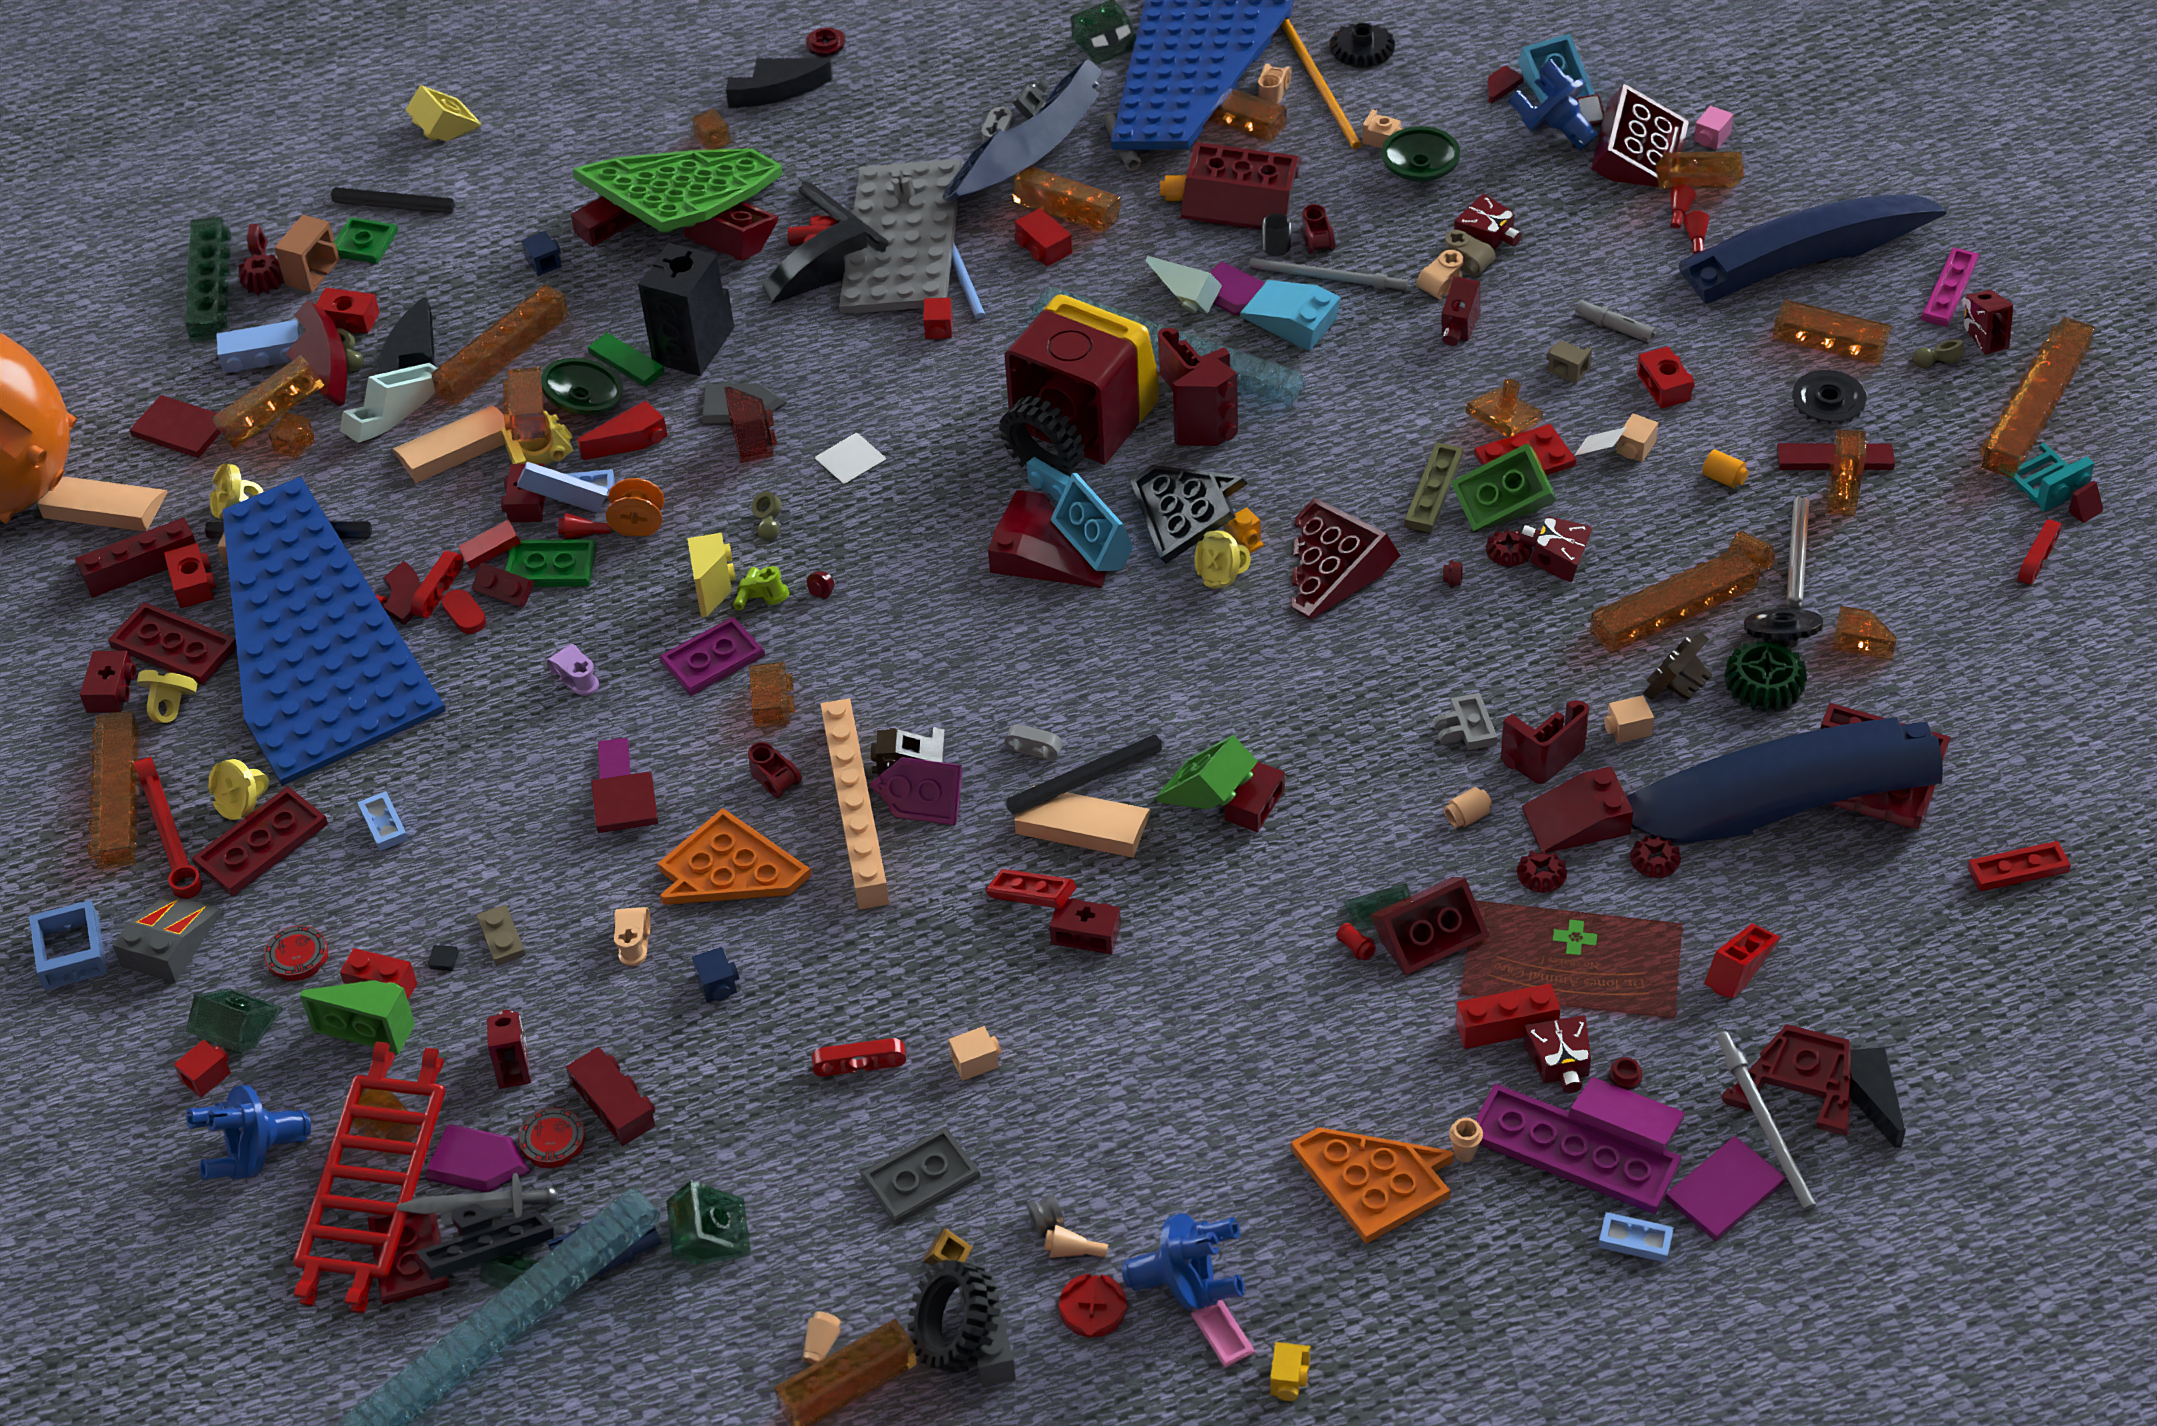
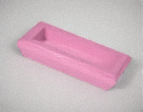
M1219 1300L1216 1305L1191 1313V1316L1224 1368L1255 1353V1350L1222 1300Z

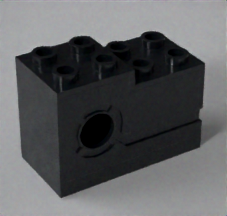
M667 243L652 264V269L648 270L638 283L651 357L664 367L702 376L735 328L729 290L722 288L717 255Z

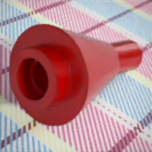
M1686 184L1675 185L1670 190L1673 214L1670 223L1671 228L1680 229L1683 216L1696 198L1695 190Z
M1699 210L1691 211L1683 218L1684 226L1693 245V255L1704 250L1703 242L1710 220L1707 213Z
M565 513L564 518H559L558 535H564V540L592 535V533L610 534L611 527L608 523L592 522V520Z

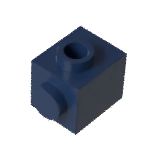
M546 231L521 240L525 259L537 276L562 267L559 256L561 254L559 244L556 239L552 240Z
M722 947L692 956L695 975L706 1002L713 1000L721 1001L728 998L731 994L737 993L735 981L740 980L735 963H728Z

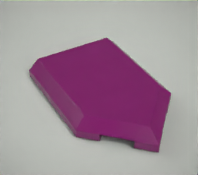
M1222 261L1209 272L1222 285L1213 305L1233 315H1240L1241 311L1265 284V282Z
M902 757L869 783L876 794L878 793L886 802L889 810L896 818L956 825L959 815L962 765Z
M450 1124L446 1126L427 1167L426 1180L486 1193L500 1188V1184L511 1180L514 1173H517L518 1178H521L531 1172L512 1137Z

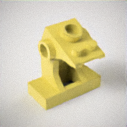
M546 410L543 411L545 425L541 427L540 433L533 437L525 438L515 434L512 425L501 427L505 447L512 464H526L527 462L547 464L563 460L574 451L569 441L572 439L571 433L564 424L561 425L556 422L559 420L556 414L550 416Z

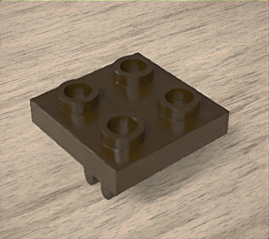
M1701 631L1692 640L1687 636L1648 677L1646 681L1650 685L1643 694L1653 700L1667 687L1682 698L1691 699L1693 695L1688 690L1697 692L1699 687L1702 688L1706 684L1701 677L1705 680H1709L1712 677L1709 670L1696 656L1697 652L1705 645L1709 638Z

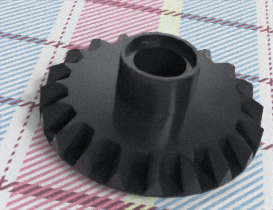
M1359 22L1355 25L1349 23L1348 27L1341 26L1339 31H1334V35L1330 39L1331 54L1339 62L1353 67L1379 65L1387 61L1395 50V39H1393L1392 33H1389L1387 28H1380L1379 24L1373 26L1370 22Z
M1834 370L1810 372L1797 380L1792 391L1794 407L1798 408L1799 414H1806L1807 420L1815 418L1817 423L1826 421L1829 426L1832 422H1837L1840 425L1844 420L1852 422L1854 417L1860 416L1861 411L1865 409L1867 401L1866 391L1858 380L1848 374Z
M1797 608L1763 610L1753 613L1744 619V630L1747 631V634L1757 639L1770 640L1771 644H1776L1779 641L1783 648L1786 646H1791V648L1797 646L1799 638L1814 636L1822 630L1823 626L1821 615L1813 611Z

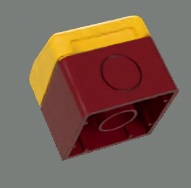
M1066 295L1055 296L1004 354L1009 409L1023 397L1026 399L1032 396L1033 400L1036 397L1041 398L1042 404L1045 401L1050 402L1052 410L1058 407L1061 410L1059 415L1062 418L1067 415L1070 418L1067 423L1069 425L1075 424L1077 427L1074 434H1081L1082 440L1080 443L1084 444V457L1106 465L1139 425V422L1145 418L1159 400L1158 372L1148 329L1140 323ZM1025 423L1031 436L1053 444L1041 430Z

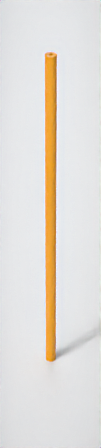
M1284 19L1281 23L1282 29L1352 149L1361 148L1360 140L1289 19Z

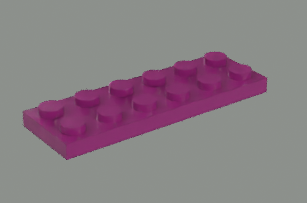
M1494 1083L1475 1119L1483 1131V1138L1480 1142L1481 1146L1652 1214H1657L1681 1164V1155L1668 1150L1660 1154L1573 1120L1568 1117V1111Z

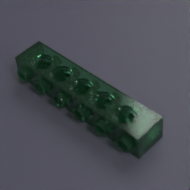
M222 216L193 219L190 221L185 326L190 342L217 339L216 334L223 333V329L228 328L227 317L224 311H228V300L225 294L229 293V284L226 276H230V268L226 259L231 258L230 247L227 243L231 242V231L229 226L224 225Z

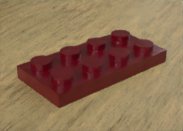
M143 602L108 639L110 647L115 650L127 651L132 657L169 672L193 678L196 683L201 685L205 684L237 648L236 638L146 602Z
M287 786L194 855L192 860L197 868L233 897L327 826L328 821L324 814Z

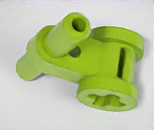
M769 566L760 571L756 567L749 568L746 577L740 581L737 587V597L733 607L736 610H743L748 598L764 597L765 602L769 605L779 604L786 600L790 592L780 579L781 572L779 568Z

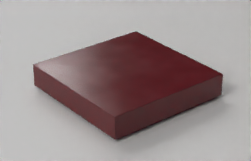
M652 771L591 780L597 833L659 824Z

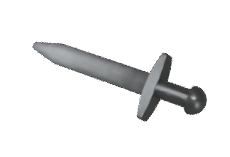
M514 1173L511 1191L422 1197L397 1205V1210L432 1214L453 1212L470 1205H479L484 1209L512 1207L515 1219L522 1216V1205L548 1203V1206L554 1205L558 1200V1192L551 1186H547V1190L521 1192L518 1174Z

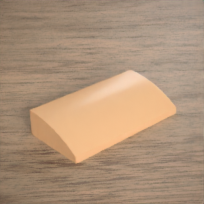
M491 405L397 446L392 450L414 482L418 483L504 445L501 427L512 424L499 409Z
M62 477L54 490L49 491L39 500L38 507L42 517L46 519L147 531L168 492L163 489Z
M1066 792L1016 814L1014 819L1015 833L1134 858L1151 810Z

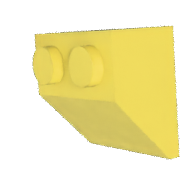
M422 85L419 86L406 108V111L412 117V122L424 130L423 134L433 141L440 139L447 142L481 126V123L459 99Z
M722 533L687 538L701 618L707 617L732 592L730 581L736 580L733 563L727 564V561L732 560L730 543H723Z

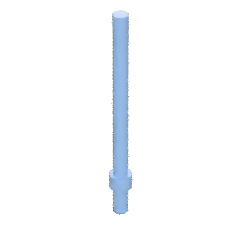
M954 243L951 263L975 319L985 318L984 310Z

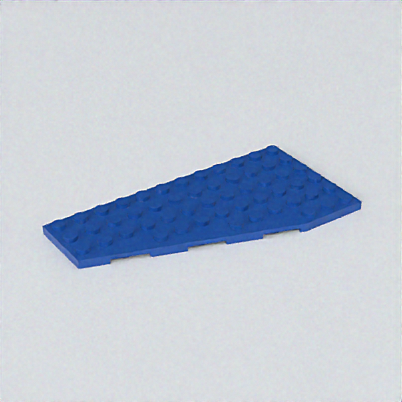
M1145 0L1111 139L1112 150L1189 149L1203 131L1202 126L1217 107H1221L1237 87L1238 79L1251 62L1255 63L1270 44L1271 36L1284 19L1290 18L1294 0Z
M301 476L222 510L244 720L281 786L446 711L443 702Z

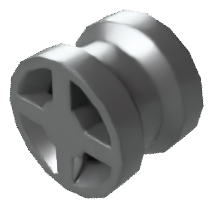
M1054 1194L1047 1195L1044 1201L1038 1203L1031 1201L1027 1203L1030 1220L1038 1235L1045 1233L1049 1227H1055V1224L1060 1227L1064 1226L1062 1211Z

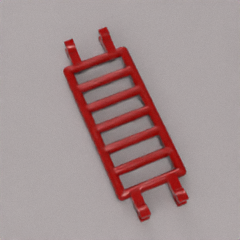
M376 1042L368 1076L356 1075L353 1078L293 1259L295 1267L304 1269L301 1280L297 1283L293 1293L295 1297L300 1298L299 1303L301 1305L314 1306L322 1271L355 1275L352 1287L349 1288L344 1302L351 1305V1312L365 1314L368 1304V1293L373 1278L385 1279L389 1275L408 1212L397 1210V1205L412 1201L446 1093L443 1085L435 1084L437 1074L440 1073L444 1064L443 1058H438V1049L425 1047L422 1056V1067L417 1082L385 1078L388 1068L391 1067L394 1061L395 1054L394 1052H388L390 1048L388 1043ZM363 1089L430 1097L425 1113L358 1105ZM354 1118L421 1126L416 1143L349 1135ZM344 1147L412 1156L407 1173L339 1164ZM334 1177L402 1186L397 1203L329 1194ZM324 1208L393 1216L387 1234L319 1225ZM314 1238L383 1247L378 1265L309 1256Z

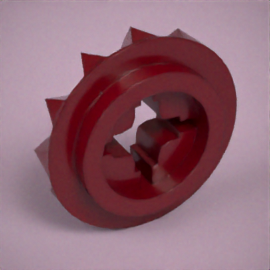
M820 28L812 31L806 37V48L809 49L810 53H816L818 57L822 54L827 56L830 53L838 54L840 49H844L845 36L840 30L835 28Z
M1506 528L1504 533L1495 531L1492 537H1488L1486 553L1493 562L1499 565L1516 566L1530 558L1532 546L1519 542L1521 536L1519 530L1513 533L1509 532ZM1507 542L1511 543L1513 547L1511 552H1509L1505 545Z
M1646 835L1642 841H1635L1634 847L1630 852L1632 866L1642 875L1651 878H1663L1673 874L1678 869L1681 861L1679 847L1674 846L1671 839L1661 840L1659 835L1656 838H1649ZM1662 850L1661 857L1656 856L1650 859V853L1656 854Z
M1545 849L1541 853H1535L1531 850L1528 856H1521L1517 866V877L1527 889L1546 893L1557 890L1565 883L1568 870L1566 869L1565 860H1560L1557 853L1547 854ZM1548 865V871L1543 870L1536 875L1537 867L1543 868Z

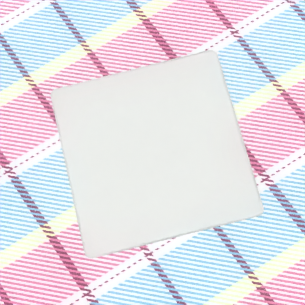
M855 433L817 455L815 459L845 484L881 463L886 457L861 435Z

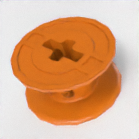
M627 478L616 482L610 488L608 494L610 505L605 516L608 525L614 531L624 536H649L660 529L662 524L660 511L663 508L665 499L663 492L657 485L640 478Z

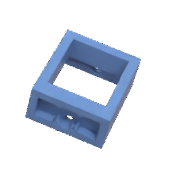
M92 900L29 916L36 971L44 990L108 974L99 917ZM87 924L91 949L47 960L43 935Z

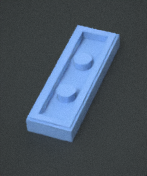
M530 462L526 463L517 487L592 512L599 511L608 490L607 488Z

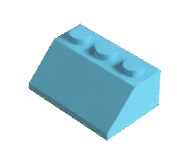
M1072 473L1050 520L1096 571H1119L1123 569L1133 549L1123 523L1077 473Z

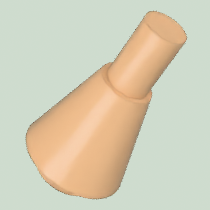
M1056 1224L1054 1231L1047 1230L1044 1250L1050 1251L1049 1258L1084 1256V1254L1106 1258L1108 1244L1087 1241L1086 1238Z

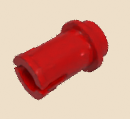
M1350 923L1343 924L1337 930L1336 939L1352 950L1356 959L1359 960L1361 958L1366 961L1375 953L1376 946L1374 945V940L1363 936Z

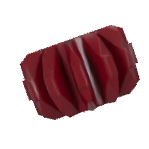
M265 252L258 256L254 254L252 258H244V263L239 264L238 278L248 294L255 292L258 296L262 291L269 294L271 288L278 290V285L284 283L279 262L274 254L268 256Z

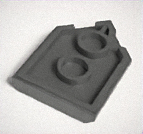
M761 383L705 385L703 426L736 425L730 387L762 399L765 419L767 414L776 408L780 409L787 404V401ZM746 403L747 417L752 422L749 404Z

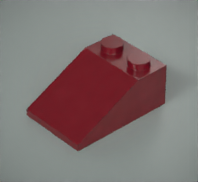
M1612 766L1583 772L1522 805V810L1540 851L1545 849L1546 853L1631 834L1633 811Z

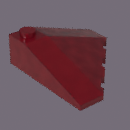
M1016 490L994 531L988 549L990 573L1102 588L1107 571H1096L1050 520L1055 511V508L1050 504V499L1044 493Z
M1314 497L1295 517V526L1301 527L1302 534L1300 538H1294L1293 555L1300 557L1299 568L1293 567L1292 585L1298 586L1299 592L1297 598L1296 596L1291 598V607L1307 618L1313 619L1381 577L1401 555L1387 533Z

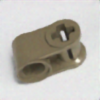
M1452 230L1445 236L1446 250L1459 251L1463 256V264L1460 269L1473 277L1483 272L1496 258L1495 252L1490 245L1469 236L1461 230Z

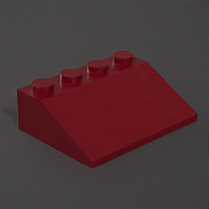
M1623 84L1606 105L1591 169L1614 182L1671 189L1675 185L1689 121Z

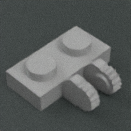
M1480 693L1451 698L1450 707L1452 712L1438 715L1432 721L1436 730L1443 729L1438 733V739L1441 744L1456 742L1463 738L1467 750L1497 745V734Z

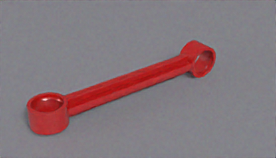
M150 756L135 761L134 765L171 868V873L168 877L174 896L184 899L193 898L202 890L203 882L198 870L194 866L189 865L153 759ZM184 878H195L194 882L186 887L176 886Z

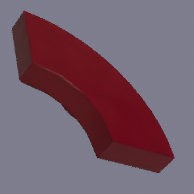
M402 561L383 577L385 584L391 589L389 600L383 605V608L388 616L406 625L414 616L411 613L410 605L415 592L420 587V582L414 569L407 562Z

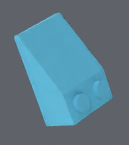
M1570 33L1522 48L1517 60L1525 81L1541 104L1548 97L1534 82L1537 78L1540 79L1539 76L1543 73L1539 70L1550 59L1554 61L1566 76L1569 75L1574 81L1582 78L1586 82L1585 88L1577 97L1594 95Z
M1268 280L1241 311L1240 317L1298 347L1310 351L1337 319L1341 297L1318 285Z

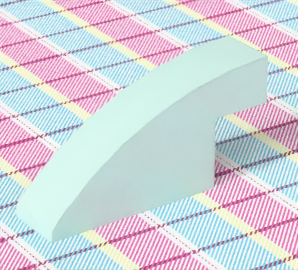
M426 363L368 377L364 406L343 411L340 432L359 443L389 431L427 402L446 381L448 374L432 364Z

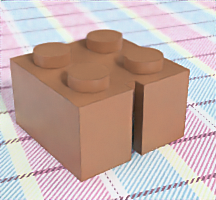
M302 215L284 237L277 242L274 248L286 286L313 293L324 280V276L309 270L328 275L340 261L336 244L332 243L334 236L330 222Z

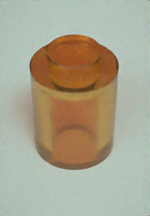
M1742 530L1735 535L1728 549L1729 557L1758 572L1763 568H1770L1775 559L1772 545Z

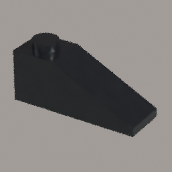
M1885 1047L1852 1049L1850 1098L1894 1148H1902L1906 1129Z

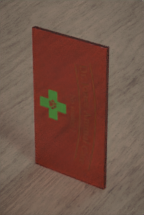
M1475 900L1490 936L1467 946L1463 984L1460 988L1461 994L1483 997L1551 983L1560 1006L1675 1019L1677 1015L1676 1001L1683 923Z

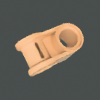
M1265 63L1258 80L1259 104L1264 107H1274L1281 102L1284 92L1290 84L1291 67L1282 69L1271 67L1270 64Z
M1456 250L1442 252L1439 257L1420 272L1416 286L1441 300L1443 294H1448L1453 277H1462L1460 270L1463 264L1462 254Z
M648 907L616 909L614 941L615 945L619 948V960L626 966H637L643 963L647 956L648 935H650L651 927Z

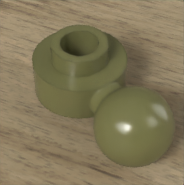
M337 329L342 342L345 341L344 351L347 371L361 369L364 365V359L360 353L353 351L355 347L353 335L344 329Z
M1960 339L1948 340L1938 344L1934 350L1927 347L1919 348L1913 355V362L1920 368L1931 367L1935 360L1944 361L1946 364L1955 363L1965 353L1963 341Z
M763 491L755 496L751 509L753 514L762 520L757 528L759 537L763 540H773L780 533L779 524L773 519L780 513L781 501L773 493Z

